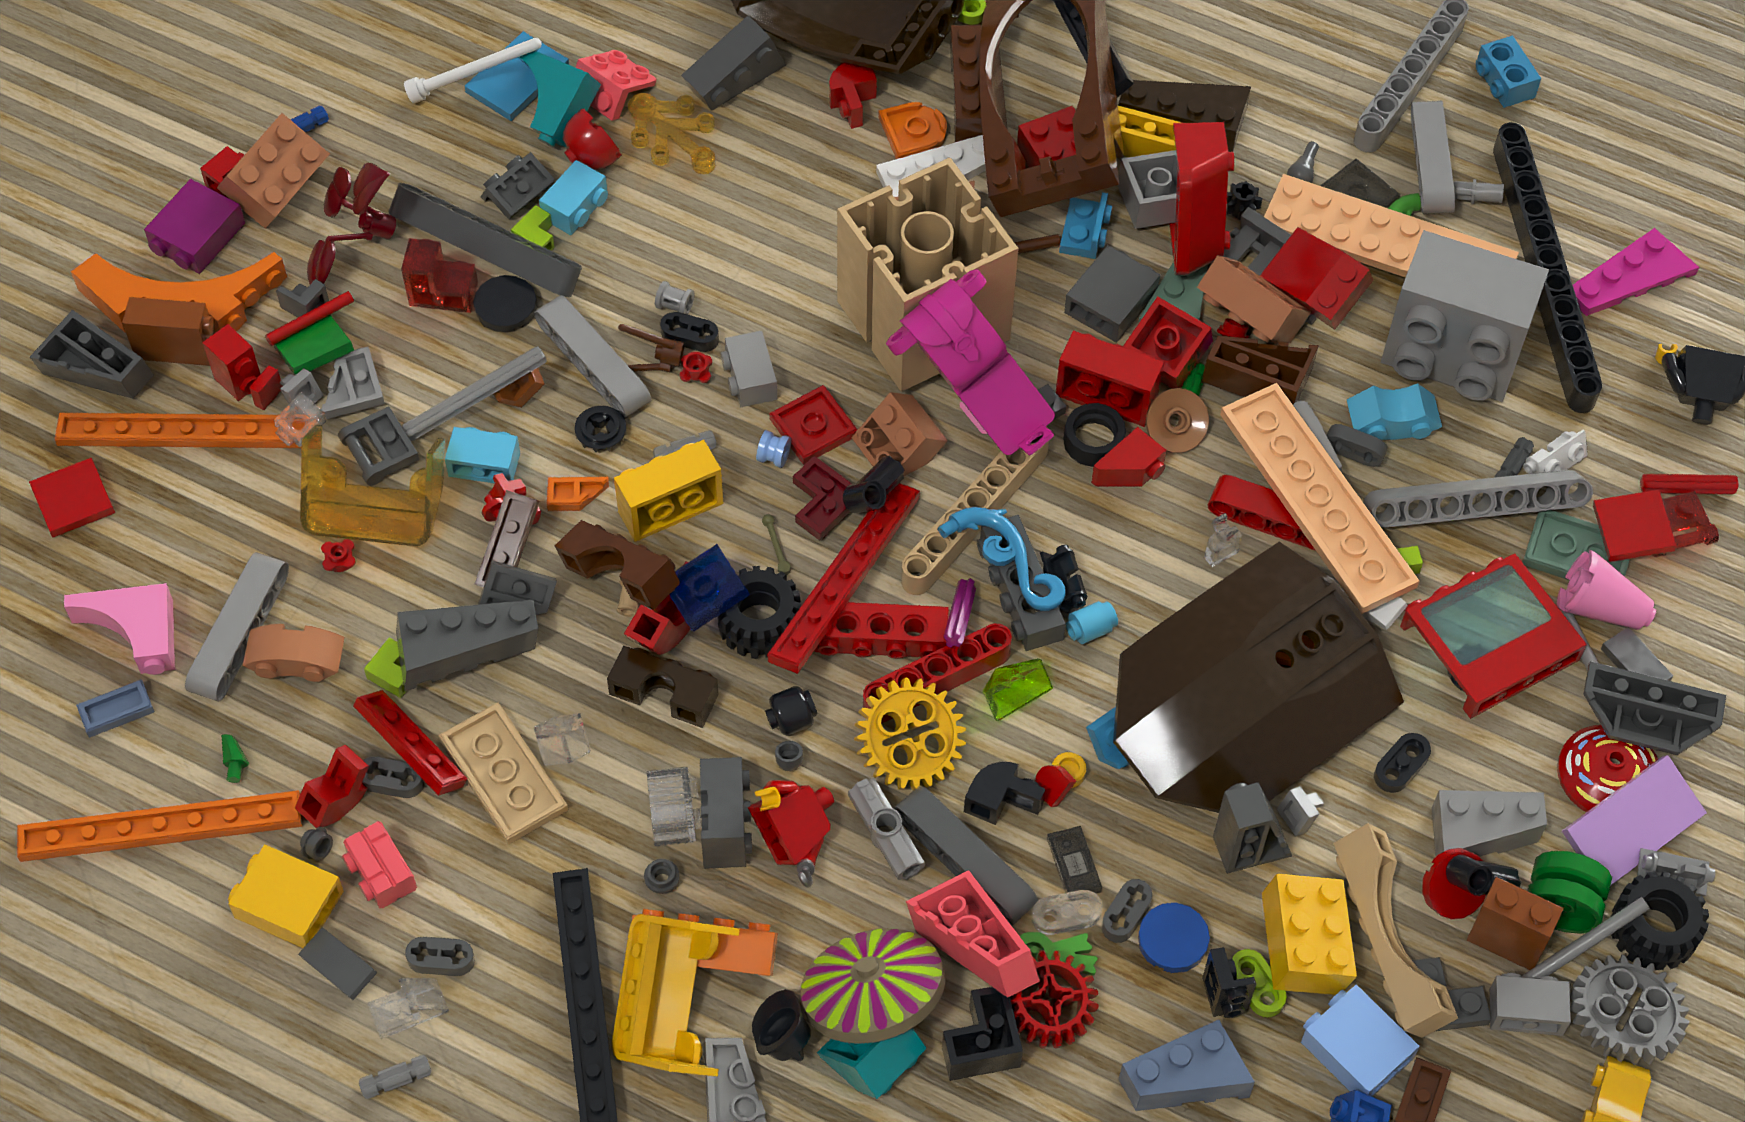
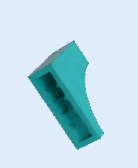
M537 51L518 57L530 67L538 87V104L530 127L540 134L538 140L554 148L555 144H559L567 148L563 140V131L567 122L582 108L588 111L601 84L587 72Z

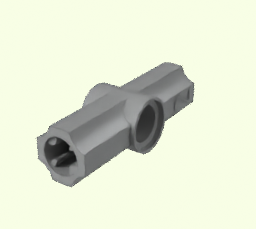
M866 778L857 782L848 791V796L868 828L873 845L881 850L898 880H907L917 875L925 867V862L904 829L901 815L891 807L875 778ZM886 825L893 827L894 830L882 832L878 828Z

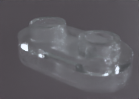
M1078 890L1044 897L1038 900L1033 907L1032 923L1039 932L1046 935L1089 928L1097 924L1101 918L1102 901L1096 893L1089 890ZM1085 908L1089 910L1090 914L1081 915L1078 910ZM1052 915L1056 920L1054 922H1047L1043 917Z

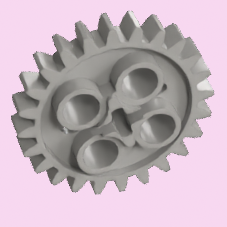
M1608 955L1604 963L1596 959L1591 967L1585 966L1581 975H1578L1574 982V988L1570 994V999L1573 1000L1570 1011L1577 1013L1573 1020V1024L1585 1026L1580 1034L1581 1037L1591 1035L1594 1038L1591 1047L1603 1045L1605 1047L1603 1054L1605 1057L1613 1051L1617 1053V1060L1620 1062L1623 1061L1625 1056H1630L1632 1064L1637 1065L1642 1057L1650 1065L1655 1057L1662 1061L1668 1052L1673 1053L1686 1035L1685 1029L1689 1024V1020L1685 1019L1689 1008L1681 1006L1685 996L1673 993L1678 985L1676 982L1668 984L1664 982L1667 975L1665 971L1658 975L1653 973V963L1643 968L1638 957L1633 964H1629L1625 955H1621L1617 963L1611 955ZM1639 987L1642 989V993L1622 1031L1619 1032L1616 1030V1026L1636 988Z

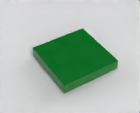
M331 315L274 345V348L294 375L298 374L302 369L310 372L354 351L352 342Z

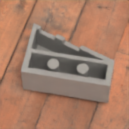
M1439 790L1432 806L1435 856L1448 849L1462 848L1480 857L1494 852L1499 854L1539 842L1547 826L1544 793Z

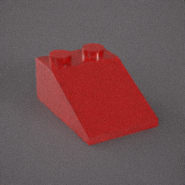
M1299 227L1296 228L1260 275L1263 279L1310 310L1312 315L1334 330L1373 282L1370 269L1340 249Z

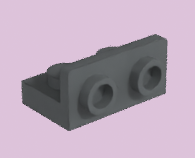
M531 152L523 159L520 155L516 156L506 165L507 172L502 176L495 173L483 184L486 189L480 197L484 201L490 198L508 220L555 181L553 176Z

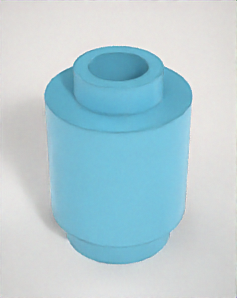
M1098 601L1068 615V622H1066V629L1072 640L1085 644L1112 632L1113 627L1118 626V617L1115 609L1108 601L1104 603Z

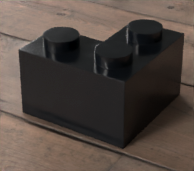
M993 987L971 990L969 1008L973 1025L943 1031L942 1050L949 1081L1021 1067L1023 1049L1010 997L1007 998Z

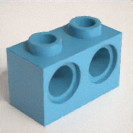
M1513 35L1481 45L1476 60L1477 72L1480 76L1484 77L1490 86L1492 95L1499 100L1503 108L1536 97L1541 77Z

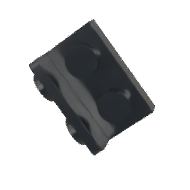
M1225 948L1210 949L1202 979L1213 1017L1224 1015L1225 1018L1238 1017L1249 1008L1256 987L1255 978L1249 977L1237 980L1235 963L1233 959H1227Z

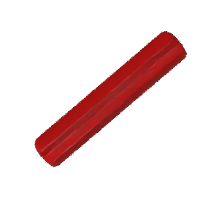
M1643 474L1640 480L1642 492L1660 490V493L1735 494L1739 487L1736 475Z

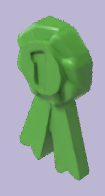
M1027 932L1020 936L1037 962L1040 951L1044 950L1047 953L1048 960H1051L1054 951H1059L1060 961L1064 962L1068 955H1072L1074 957L1071 964L1073 968L1076 969L1079 964H1084L1085 969L1082 973L1095 975L1094 965L1098 958L1096 956L1081 955L1092 950V945L1087 942V933L1054 943L1041 932Z

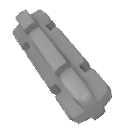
M711 430L698 433L699 437L692 435L670 442L669 447L666 444L655 447L653 455L654 458L666 456L679 450L686 444L696 443L703 439L711 450L716 447V439Z
M420 1055L412 1058V1063L406 1064V1062H402L378 1071V1076L373 1077L370 1074L360 1078L359 1086L365 1099H369L379 1095L378 1091L384 1089V1092L413 1082L412 1078L417 1077L419 1080L429 1076L431 1068L427 1057Z

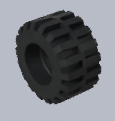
M753 566V571L747 572L746 568L739 570V576L736 577L732 574L727 578L728 585L722 584L720 587V595H717L716 604L718 628L722 640L726 639V644L731 650L737 647V654L745 656L746 653H750L751 658L758 659L760 654H765V658H767L771 648L800 609L801 600L799 590H796V584L792 579L787 581L785 573L780 571L778 574H775L774 568L767 567L766 570H760V566ZM755 605H765L776 611L771 617L762 620L750 619L742 614L744 610Z
M1655 871L1647 872L1644 878L1641 875L1635 877L1632 883L1626 885L1612 910L1611 916L1642 897L1649 906V910H1656L1668 916L1676 929L1674 932L1659 931L1650 926L1643 914L1611 934L1612 939L1619 940L1616 945L1620 952L1626 950L1629 953L1626 957L1628 960L1633 962L1638 957L1641 961V967L1646 968L1650 963H1653L1655 970H1664L1666 965L1673 969L1678 967L1680 962L1685 963L1691 957L1704 938L1709 925L1706 922L1709 918L1708 909H1703L1706 902L1703 896L1697 897L1695 895L1697 888L1693 884L1688 887L1683 883L1685 879L1680 876L1673 879L1670 878L1669 872H1662L1660 876H1657Z

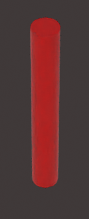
M347 291L266 334L265 338L269 345L273 346L353 303L354 299L351 293Z

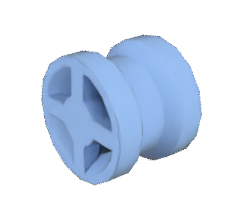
M765 430L759 441L756 460L762 463L770 461L776 467L783 468L790 452L791 437L785 435L777 437L774 436L773 432Z

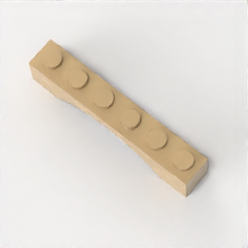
M1367 823L1334 842L1338 854L1336 856L1337 865L1348 880V894L1360 912V926L1371 941L1373 947L1371 948V955L1382 970L1385 978L1383 986L1386 993L1393 999L1397 1010L1395 1018L1398 1025L1404 1031L1423 1038L1458 1019L1446 986L1431 979L1414 964L1406 954L1397 936L1391 906L1392 880L1397 860L1386 832Z

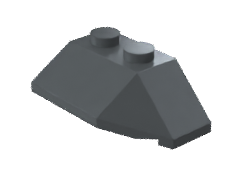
M1591 661L1588 665L1583 693L1608 738L1673 755H1679L1718 730L1722 726L1726 695Z

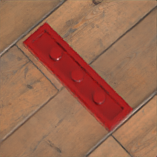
M383 690L356 698L353 707L438 796L464 787L467 781L466 776Z

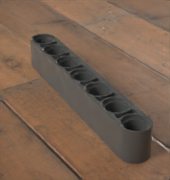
M398 183L388 212L393 217L555 294L572 297L582 270V266L417 187Z

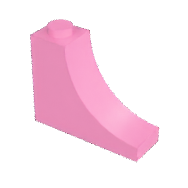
M167 583L64 595V607L71 623L96 624L120 634L132 646L134 659L141 674L156 675L164 671L175 670L173 599Z

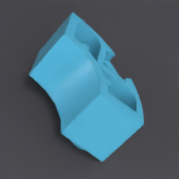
M1418 383L1407 388L1395 390L1372 386L1347 399L1353 428L1381 440L1411 437L1422 439L1429 436L1432 431L1442 427L1434 394Z

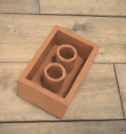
M281 113L227 174L217 189L232 201L240 204L243 211L266 229L330 153Z
M1218 255L1197 286L1198 289L1205 293L1203 299L1215 307L1222 306L1230 310L1227 315L1241 325L1246 323L1254 327L1255 329L1252 333L1267 343L1269 341L1278 344L1279 341L1291 343L1311 313L1310 310L1238 260Z

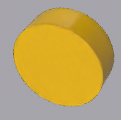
M1065 752L1059 754L1054 759L1052 765L1062 766L1077 781L1072 788L1079 786L1084 781L1086 763L1081 756L1076 753Z

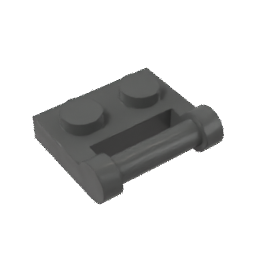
M389 406L342 428L338 433L342 444L348 446L363 471L362 477L369 486L378 484L385 476L419 460L418 452ZM367 435L382 459L381 462L373 464L359 441L360 436Z

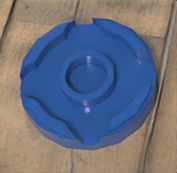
M1179 903L1161 904L1151 909L1142 919L1138 934L1139 948L1147 962L1170 973L1186 972L1196 967L1206 954L1210 940L1208 925L1202 916L1191 907Z

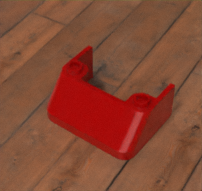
M1224 122L1173 123L1177 156L1175 223H1170L1169 229L1175 276L1189 275L1212 263L1217 255L1223 257L1224 250H1230V231H1225L1228 171H1234V152H1228Z

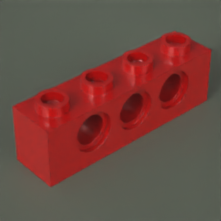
M848 602L814 652L828 656L842 653L854 654L858 657L884 655L893 659L903 657L922 658L947 646L944 633L948 622L949 607ZM851 629L853 631L850 633H843L840 630ZM877 630H882L887 633L883 635H878L874 632ZM909 632H917V633H919L920 635H918V636H910V635H908L907 633H909Z

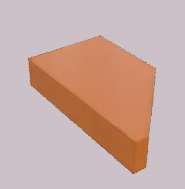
M548 477L547 510L581 511L609 487V478Z

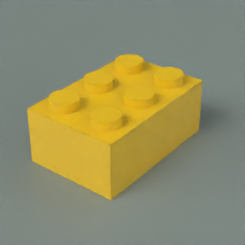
M704 439L696 443L686 444L679 450L666 456L655 457L647 464L635 469H627L619 476L614 477L618 513L634 542L723 504L721 468Z
M1276 874L1262 892L1273 990L1336 995L1342 989L1345 991L1357 977L1344 880Z

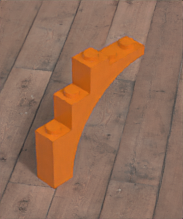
M275 252L254 265L235 273L203 281L169 282L136 276L111 265L98 254H94L71 271L78 291L123 332H125L122 322L129 297L206 303L209 316L214 318L215 333L227 324L235 331H238L247 322L244 310L256 304L262 296L271 289L280 286L283 280L287 278L283 259Z

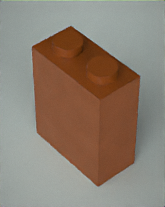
M129 297L122 324L134 353L142 357L144 361L210 366L202 342L212 336L215 331L214 318L209 316L206 303Z
M1496 877L1468 935L1467 941L1531 970L1536 966L1548 944L1564 908Z

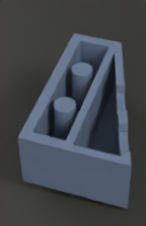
M1216 1020L1123 1063L1119 1076V1081L1135 1111L1181 1106L1182 1103L1204 1101V1103L1216 1102V1099L1238 1097V1099L1250 1098L1255 1084L1220 1020Z

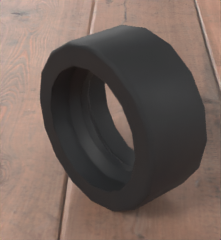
M1090 403L1075 408L1067 417L1064 428L1063 440L1065 450L1078 463L1094 467L1101 458L1125 438V422L1121 415L1108 405ZM1096 423L1110 429L1114 437L1113 441L1105 446L1093 447L1079 441L1076 437V430L1085 424Z

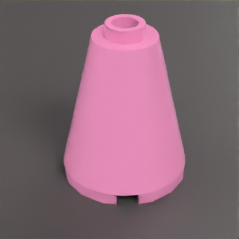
M1589 550V553L1584 551L1575 560L1565 578L1570 580L1567 589L1565 590L1560 587L1556 602L1557 607L1564 612L1636 630L1641 629L1643 626H1649L1656 614V609L1653 608L1654 601L1592 550Z

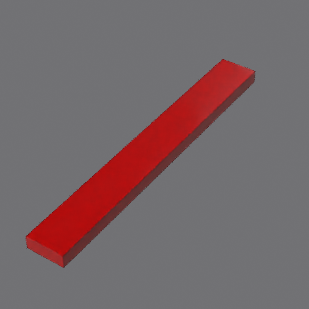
M899 483L886 496V501L881 508L868 511L767 654L769 663L796 674L800 672L920 499V490Z

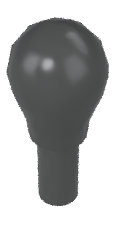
M1308 142L1303 155L1290 166L1287 175L1310 183L1313 182L1314 158L1319 149V145L1316 142Z

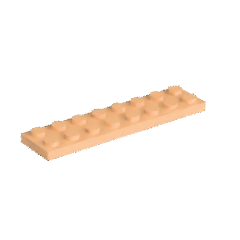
M1283 174L1264 215L1266 219L1291 235L1299 227L1340 249L1360 263L1405 278L1423 230L1517 259L1519 254L1517 251Z
M1277 383L1221 408L1220 415L1361 614L1418 587L1420 581Z

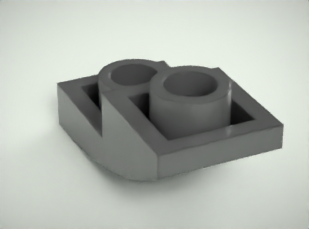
M323 927L298 954L352 1000L377 974L371 966Z

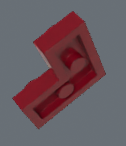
M813 456L793 475V484L813 498L795 515V522L820 541L850 512L844 505L843 493L846 487L852 483L816 456Z

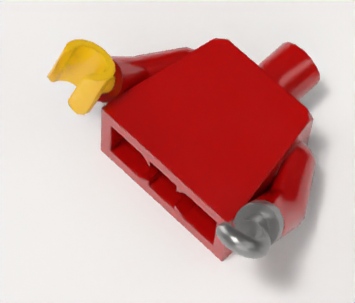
M768 781L763 789L754 792L755 796H760L762 800L747 808L777 865L797 864L798 878L801 884L805 887H811L813 884L811 875L815 870L816 859L824 842V836L830 831L831 827L824 811L834 804V797L825 787H821L814 792L809 785L798 786L794 781Z

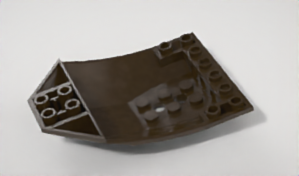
M1279 541L1182 607L1120 654L1113 743L1155 798L1219 813L1224 792L1239 783L1250 785L1259 782L1268 801H1271L1404 703L1378 634L1339 584ZM1302 636H1307L1313 641L1314 649H1309L1303 644ZM1277 652H1284L1290 657V668H1283L1277 663L1275 658Z

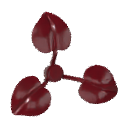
M373 163L364 164L354 183L353 194L355 198L352 204L345 198L351 188L350 173L343 167L336 169L333 181L330 183L325 195L324 212L326 216L333 218L339 213L342 205L353 210L354 214L360 215L358 226L363 229L364 233L331 235L325 241L318 240L308 260L307 277L309 284L315 279L323 284L325 283L335 259V241L356 239L371 241L373 236L389 240L393 236L396 228V218L368 206L390 175L388 171L381 169Z

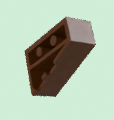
M1217 336L1206 359L1202 382L1242 397L1249 396L1277 383L1293 405L1299 400L1312 372L1319 345L1299 348L1288 347V342L1268 345L1258 344V339Z

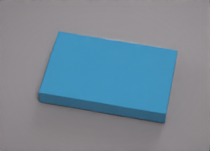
M523 31L505 49L534 37ZM543 43L541 48L536 50L569 65L568 58ZM515 58L479 72L465 85V92L512 121L538 96V87L530 67L519 58Z

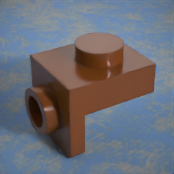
M536 368L493 393V395L500 403L522 408L545 383L539 369Z

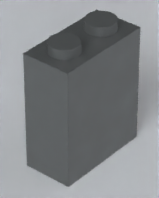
M1107 245L1066 294L1064 313L1117 343L1152 298L1159 286L1160 274L1156 273L1151 267L1133 260L1123 251H1117Z

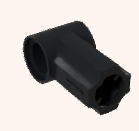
M891 456L883 457L857 483L846 487L843 493L845 507L852 513L881 508L886 501V496L904 479L905 469L901 463L894 460Z
M1464 854L1453 857L1446 867L1447 880L1475 896L1488 895L1496 877L1517 887L1521 885L1517 869L1474 860Z

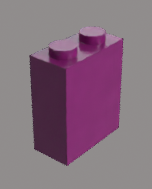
M189 179L146 226L144 231L148 240V246L152 252L158 256L164 255L174 260L182 269L187 270L189 268L200 274L242 228L245 220L240 204Z

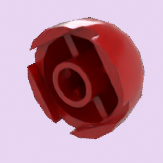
M582 108L567 122L563 131V140L568 148L564 154L572 163L578 160L594 170L605 169L618 160L622 154L605 130L595 122L592 123L593 117Z

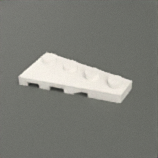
M983 135L876 165V173L883 188L890 185L893 189L892 195L894 197H898L899 180L949 157L965 178L969 180L986 171Z

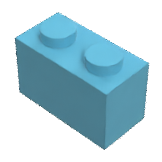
M575 160L539 199L540 208L551 214L553 226L572 235L578 227H583L586 224L589 215L597 207L605 203L608 197L606 176Z
M454 427L445 456L448 477L495 483L493 480L494 475L503 473L508 481L514 480L520 457L518 437L506 432L493 433L480 431L473 427Z

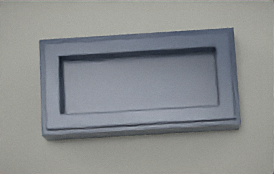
M142 679L76 705L89 738L155 712Z

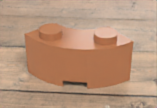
M284 624L260 626L249 632L242 666L255 671V674L262 678L272 679L279 676H296L305 678L308 681L320 682L338 673L345 637L325 629L305 625L304 631L287 630Z

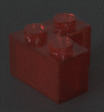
M409 238L401 268L409 306L471 313L478 286L475 264L464 261H444L439 241Z

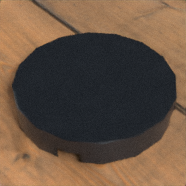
M510 275L493 277L484 282L476 291L473 302L475 313L482 325L496 332H511L521 325L524 327L530 323L534 317V311L537 309V299L533 287L526 280Z

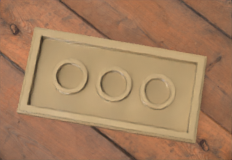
M499 702L438 735L440 742L457 768L466 776L470 788L508 845L568 811V805Z

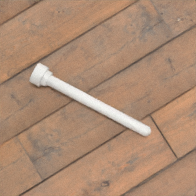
M538 38L527 40L426 80L414 77L404 81L405 91L413 104L425 100L426 96L430 95V91L540 49L542 45L541 40Z

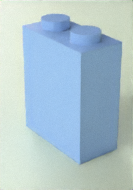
M1355 985L1347 993L1343 989L1339 991L1328 1003L1330 1008L1321 1015L1319 1012H1316L1303 1025L1305 1032L1301 1043L1349 1091L1358 1090L1373 1097L1414 1059L1420 1046L1360 987Z

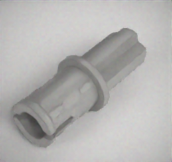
M1473 179V182L1453 181L1455 199L1470 200L1471 204H1474V201L1503 202L1504 184L1477 183L1476 179Z

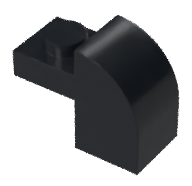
M1012 762L992 763L981 769L973 779L965 796L964 813L996 825L1006 803L1039 815L1044 804L1045 788L1040 787L1034 780L1018 778L1019 764Z

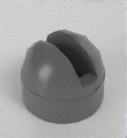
M785 741L776 747L775 759L779 768L791 772L801 766L803 750L800 744L794 741Z

